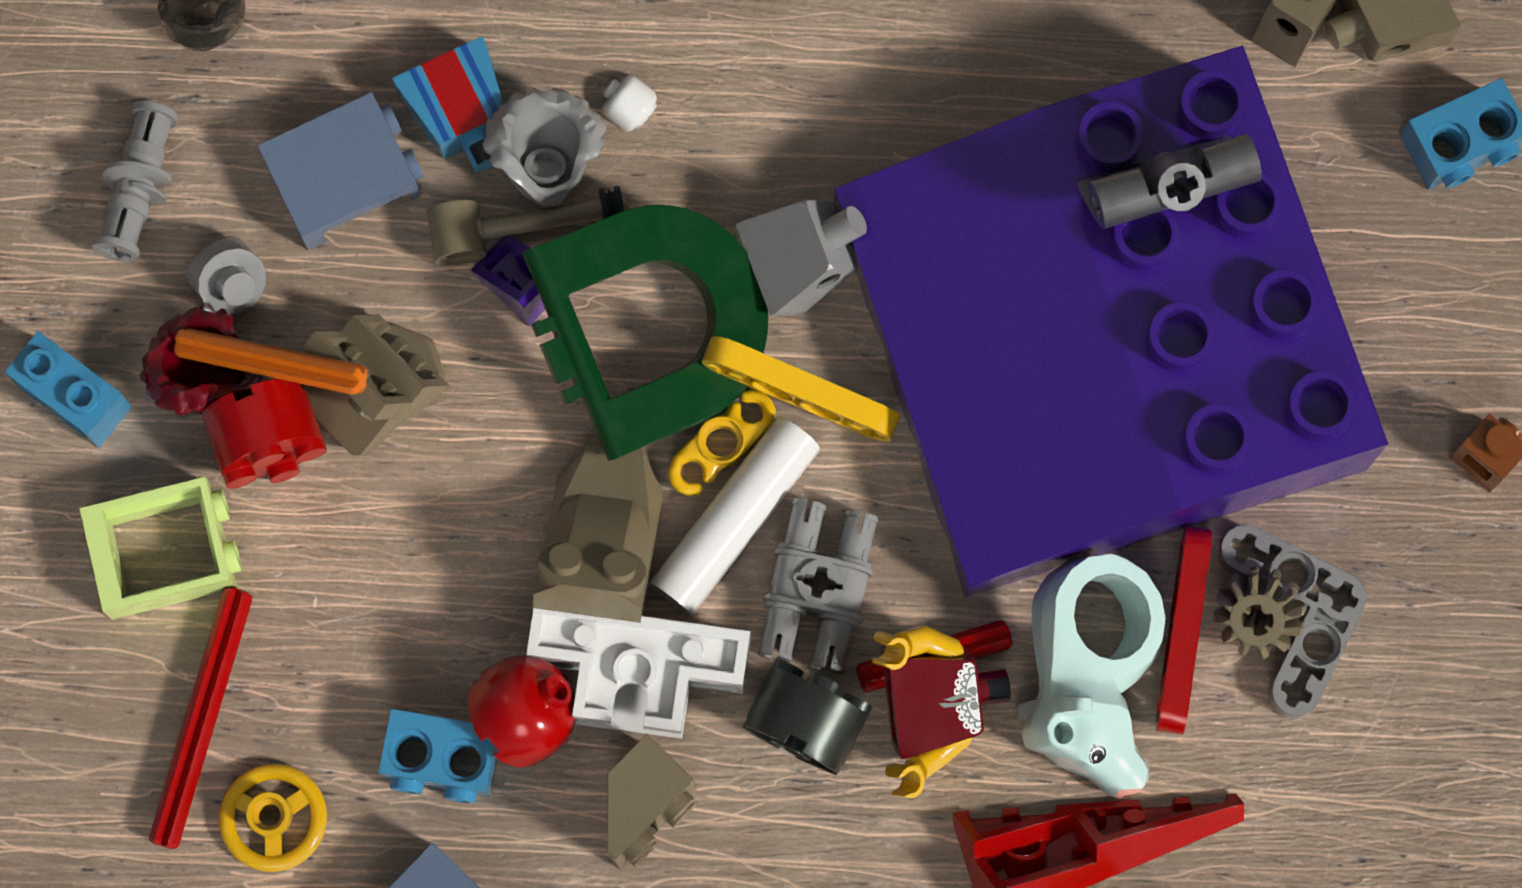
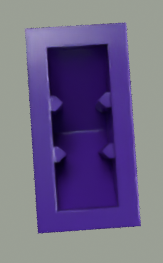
M508 235L504 236L471 271L521 320L530 326L545 311L522 252L531 248Z

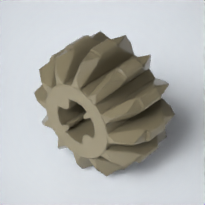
M1257 565L1252 566L1249 571L1248 581L1242 575L1234 573L1228 581L1231 589H1219L1216 601L1222 607L1215 610L1213 620L1217 624L1227 625L1221 634L1223 643L1231 642L1237 638L1241 640L1238 648V653L1241 656H1245L1249 652L1251 645L1257 646L1258 654L1263 660L1269 657L1271 644L1278 650L1286 652L1291 645L1289 636H1301L1304 624L1298 618L1305 615L1306 603L1293 599L1299 590L1296 582L1288 583L1282 587L1279 585L1282 575L1279 569H1274L1270 574L1269 580L1262 579V572ZM1261 605L1262 612L1269 614L1268 618L1260 620L1257 612L1251 611L1252 606Z

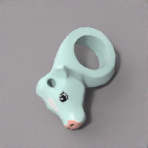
M1114 554L1076 558L1063 563L1046 576L1035 593L1032 602V634L1039 675V693L1036 700L1027 701L1016 707V720H1025L1021 729L1025 747L1044 754L1057 767L1089 779L1106 796L1119 799L1128 798L1140 792L1149 780V767L1134 743L1131 717L1126 700L1121 694L1135 684L1155 662L1162 646L1166 619L1162 597L1147 572L1129 560ZM1091 580L1102 583L1111 590L1123 610L1125 620L1123 640L1116 652L1109 658L1099 657L1087 648L1076 629L1074 619L1076 599L1084 585Z

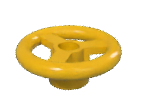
M265 764L252 768L240 775L226 791L219 811L220 833L230 853L244 865L265 872L288 870L308 859L319 846L327 824V808L319 787L304 772L284 764ZM267 780L285 781L299 789L286 799L273 792L261 793L254 798L245 794L252 786ZM309 805L311 822L305 838L293 850L283 854L282 833L290 826L292 815ZM272 807L278 808L281 814L279 821L273 826H266L263 823L264 812ZM236 808L246 813L247 822L251 829L265 838V855L251 850L239 837L235 825Z

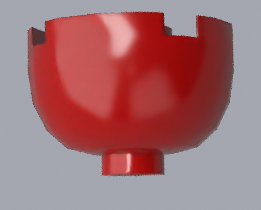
M522 655L500 660L482 671L479 680L472 683L468 692V712L475 733L481 741L489 738L491 743L499 750V752L493 754L497 759L517 768L535 766L549 758L568 742L577 719L572 717L575 694L571 684L563 672L555 665L538 657Z

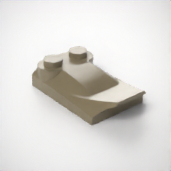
M588 442L571 465L558 477L543 549L538 558L532 608L641 623L664 492L653 473L647 453L640 448L622 457L608 461L601 443Z

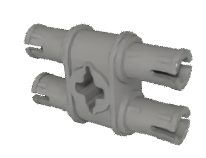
M794 498L785 541L778 544V548L774 549V556L777 558L769 593L763 597L764 607L769 609L761 646L757 654L761 657L772 659L775 641L777 638H780L781 643L777 658L792 662V651L800 617H805L806 614L816 616L817 620L821 621L810 667L824 672L828 652L832 650L833 656L829 673L844 674L852 630L859 628V624L863 622V617L860 613L868 578L873 577L874 573L872 565L868 563V558L879 518L865 512L861 532L857 534L856 527L860 511L846 510L837 554L831 557L822 556L816 551L823 515L827 507L820 502L813 501L809 520L804 522L803 518L808 499ZM815 574H821L826 577L825 585L833 588V591L824 590L821 598H815L811 596V587L803 584V582H813Z

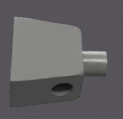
M819 200L800 201L736 224L770 316H800L856 271L857 261L850 242L867 232L865 219L857 208L849 206L837 212L835 205L831 201Z

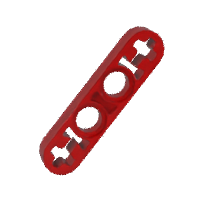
M1185 526L1183 530L1156 711V731L1183 735L1186 727L1212 547L1213 531L1209 529Z

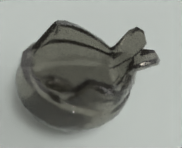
M159 0L157 7L163 32L172 41L188 50L198 52L215 49L234 37L242 27L246 13L244 0Z

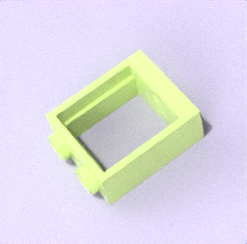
M206 476L79 508L102 611L112 620L220 593L226 587L237 588L234 573L242 571L241 559L235 540L226 542L222 522L230 520L227 500L223 489L214 490L213 485ZM200 504L216 573L129 595L113 526Z

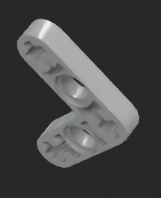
M1249 525L1236 526L1228 531L1220 542L1218 549L1219 561L1229 573H1238L1248 581L1250 568L1256 565L1261 568L1264 564L1250 557L1243 564L1235 560L1237 551L1230 547V543L1240 544L1244 538L1253 542L1251 551L1264 559L1269 554L1270 549L1278 553L1268 566L1266 577L1262 576V579L1269 580L1271 572L1274 569H1278L1279 565L1285 561L1292 560L1298 562L1306 571V582L1304 586L1299 588L1298 593L1293 598L1294 600L1306 603V613L1301 621L1304 624L1301 636H1294L1290 648L1287 650L1270 685L1268 693L1270 704L1279 715L1289 719L1302 718L1309 714L1321 699L1365 607L1367 599L1365 588L1361 581L1353 575L1256 527ZM1318 573L1326 576V579L1320 585L1321 587L1331 592H1336L1341 586L1346 587L1349 590L1347 599L1354 603L1353 607L1345 606L1340 612L1335 611L1331 608L1334 599L1320 591L1315 595L1314 601L1307 598L1306 595L1316 584ZM1317 631L1328 636L1332 643V652L1329 658L1317 661L1306 655L1303 649V640L1308 633ZM1293 659L1304 669L1321 673L1319 680L1313 674L1307 677L1302 687V693L1308 697L1307 703L1299 701L1294 707L1285 703L1288 694L1281 690L1282 684L1290 686L1297 679L1301 668L1291 667Z

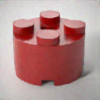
M281 379L262 381L249 385L252 395L236 401L232 392L214 401L203 411L202 417L221 475L228 489L246 486L257 478L268 476L271 483L289 480L300 473L298 464L318 458L327 452L324 438L303 384Z

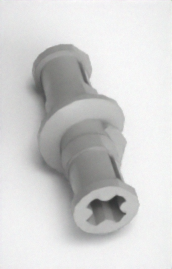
M137 101L133 104L131 114L135 119L129 140L124 144L121 155L122 161L107 164L102 172V179L114 192L108 199L106 206L107 216L101 236L95 237L92 248L97 254L107 259L124 263L138 261L140 249L137 247V242L142 225L147 220L150 205H162L166 202L167 197L165 194L153 186H165L172 180L171 175L161 169L166 154L164 148L169 130L176 127L179 116L173 109L152 101Z

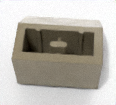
M648 734L608 772V853L612 862L619 869L628 861L634 867L637 866L657 845L654 841L656 838L653 835L666 822L674 828L696 805L693 802L695 799L693 795L696 793L694 779Z

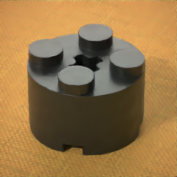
M775 658L746 716L747 719L743 728L777 749L781 747L797 755V759L837 775L841 767L844 766L873 707L867 702L845 692L841 698L838 696L842 688L841 685L815 672H812L810 678L805 680L802 678L803 670L787 661Z

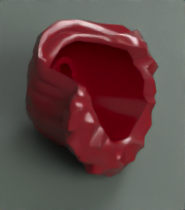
M203 304L199 308H191L184 314L180 315L177 313L159 328L158 332L150 340L148 352L142 358L144 370L139 374L140 380L146 384V395H149L150 399L155 400L154 405L165 410L174 411L177 415L184 416L190 412L202 414L210 404L233 392L236 401L252 395L249 385L262 382L263 375L184 359L174 353L175 336L181 329L187 330L191 328L240 339L233 328V316L228 314L226 309L215 311L211 305Z

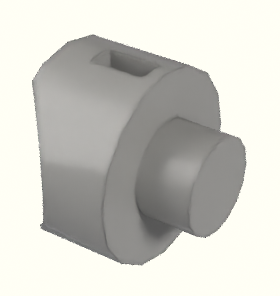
M234 236L217 240L206 247L193 259L186 270L188 283L202 302L206 305H211L215 311L226 309L228 314H239L251 308L259 300L266 286V270L262 261L241 239Z

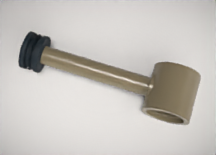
M614 186V192H611L609 188L608 193H605L604 188L598 189L599 200L481 218L479 204L476 201L454 200L443 202L427 210L435 264L440 266H460L474 263L487 256L484 239L600 221L628 210V202L622 197L620 186Z

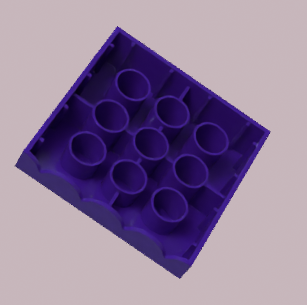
M1243 45L1040 107L834 188L833 204L837 212L853 206L863 215L867 225L866 234L850 242L857 261L856 272L875 329L883 342L893 385L905 420L915 438L932 502L942 528L949 539L964 597L1054 570L1063 563L1076 558L1108 553L1183 529L1185 526H1193L1367 471L1388 445ZM1244 134H1248L1251 137L1258 153L1262 170L1261 181L1203 198L1197 206L1188 211L1167 209L1105 229L1101 228L1090 213L1077 185L1081 180L1152 159L1162 152H1175L1224 136L1234 138Z

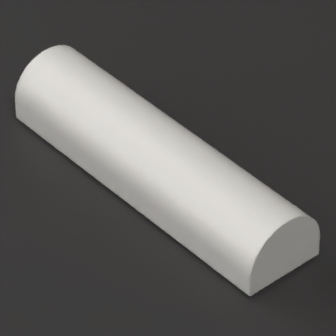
M778 416L648 583L649 587L689 617H692L819 453L820 447L815 440L791 421Z

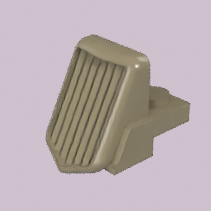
M379 314L353 315L341 331L313 332L302 347L306 353L364 365L368 370L367 386L364 392L351 395L309 385L305 389L316 419L350 454L355 456L366 455L371 452L407 418L417 416L439 394L449 387V384L444 380V371L433 340L404 327L388 324Z

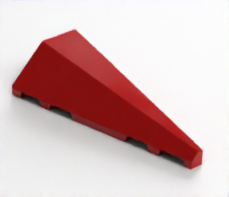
M1236 793L1226 795L1224 802L1191 805L1189 796L1174 797L1172 806L1141 808L1139 800L1061 804L1056 805L1055 812L1040 815L1020 816L1018 807L1003 808L1001 817L971 819L968 810L953 813V825L973 888H1087L1244 821V802Z

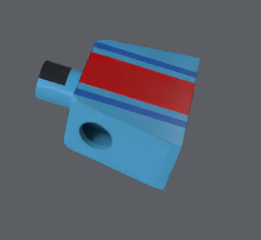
M483 36L392 78L401 102L443 158H449L465 151L475 172L493 167L490 163L491 156L484 152L482 144L486 138L485 128L487 120L493 119V114L503 104V100Z

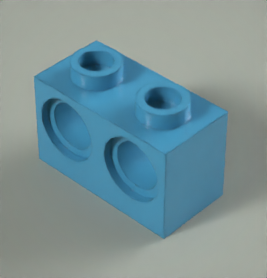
M1500 78L1410 119L1401 132L1400 138L1427 189L1429 190L1442 183L1445 184L1447 189H1450L1472 178L1475 175L1473 169L1488 162H1491L1494 168L1499 167L1517 158L1522 153L1520 150L1522 146V114L1503 78ZM1489 119L1496 122L1501 128L1502 136L1492 137L1485 134L1479 125V120ZM1437 140L1448 142L1454 148L1456 157H1441L1435 152L1432 142Z
M39 331L36 332L4 372L18 388L98 448L101 447L132 408L121 392Z
M391 709L378 773L383 779L391 780V790L422 795L423 786L443 789L444 799L475 804L477 796L490 798L497 758L493 754L499 752V750L491 743L489 738L481 741L475 733L471 722ZM410 741H421L427 746V756L424 762L413 768L402 766L399 761L401 748ZM464 750H473L480 754L481 757L479 769L469 777L457 776L452 771L454 757Z

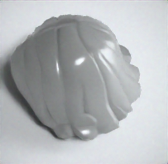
M534 87L524 94L518 92L512 94L508 103L498 107L497 111L493 114V119L487 120L485 128L486 138L482 145L484 152L491 156L490 163L493 168L502 169L505 176L522 196L534 201L541 207L558 206L581 181L588 161L600 155V150L605 146V141L601 137L604 135L606 127L605 123L600 120L599 115L588 108L586 100L573 96L562 89L552 88L548 91H540Z

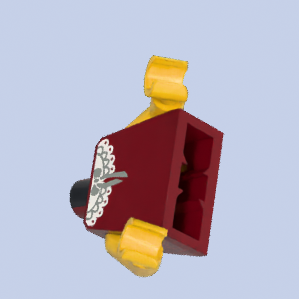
M925 625L900 631L894 635L878 631L873 636L875 642L886 645L880 646L881 656L878 658L873 657L872 662L883 666L892 745L900 759H907L905 764H889L885 769L887 777L902 778L899 788L891 792L892 796L911 799L921 794L927 778L968 747L973 737L984 732L982 705L1011 700L1010 682L1006 669L978 673L976 659L968 648L963 647L958 639Z

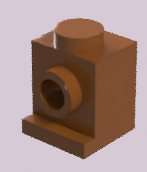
M1489 413L1450 458L1491 492L1522 459V432L1510 421L1504 418L1497 420Z

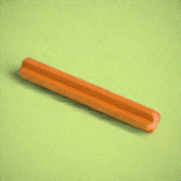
M191 328L187 330L181 329L175 336L174 353L180 358L351 395L363 393L367 386L368 370L364 365Z

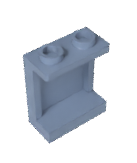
M372 92L257 145L308 250L327 242L323 234L324 232L405 194H409L411 200L421 196L416 180L423 178L424 175L411 148L401 152L394 138V135L402 132L389 103L379 107Z

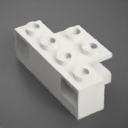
M533 608L526 655L550 661L560 669L579 671L572 717L577 719L575 725L682 739L690 687L743 694L751 635L750 631L645 616H642L641 623Z

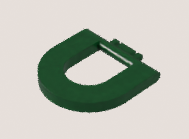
M646 205L614 214L522 252L548 315V318L531 324L535 336L538 337L550 331L553 332L554 339L539 345L555 384L569 379L573 380V386L559 392L564 404H568L582 397L608 461L622 457L718 414L737 399L747 387L708 369L702 364L703 356L713 336L727 338L764 353L768 334V308L748 259V253L732 234L714 220L682 207ZM642 264H663L681 271L696 285L706 306L707 330L699 351L683 367L611 398L569 295Z

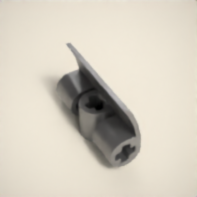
M1244 134L1234 138L1224 136L1175 152H1162L1152 159L1081 180L1077 185L1090 213L1101 228L1105 229L1167 209L1188 211L1197 206L1203 198L1261 181L1262 170L1255 145L1248 134Z

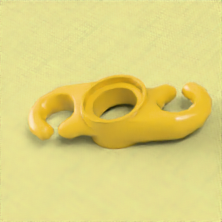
M755 389L744 390L741 393V400L743 402H754L761 407L763 413L760 421L756 423L744 421L741 416L740 403L733 402L728 406L723 415L714 417L704 423L701 429L672 457L667 476L671 486L678 493L694 496L700 495L703 491L700 483H689L682 478L681 469L684 464L688 462L698 463L702 468L703 481L707 484L712 483L722 469L737 464L743 455L761 439L774 422L776 413L773 400L767 394ZM727 429L736 436L737 447L731 454L716 456L708 450L706 440L714 430Z

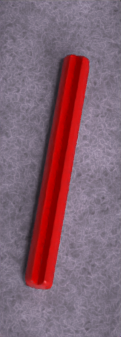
M226 587L222 592L149 834V841L154 845L176 849L180 844L252 603V596L244 590Z

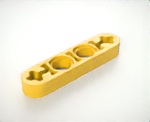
M711 337L702 359V364L722 376L874 440L891 442L900 419L898 412L883 404L727 338Z

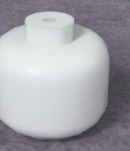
M635 75L626 76L621 82L613 79L602 93L607 99L602 106L603 116L627 132L633 131L635 128L639 129L657 106L655 91Z

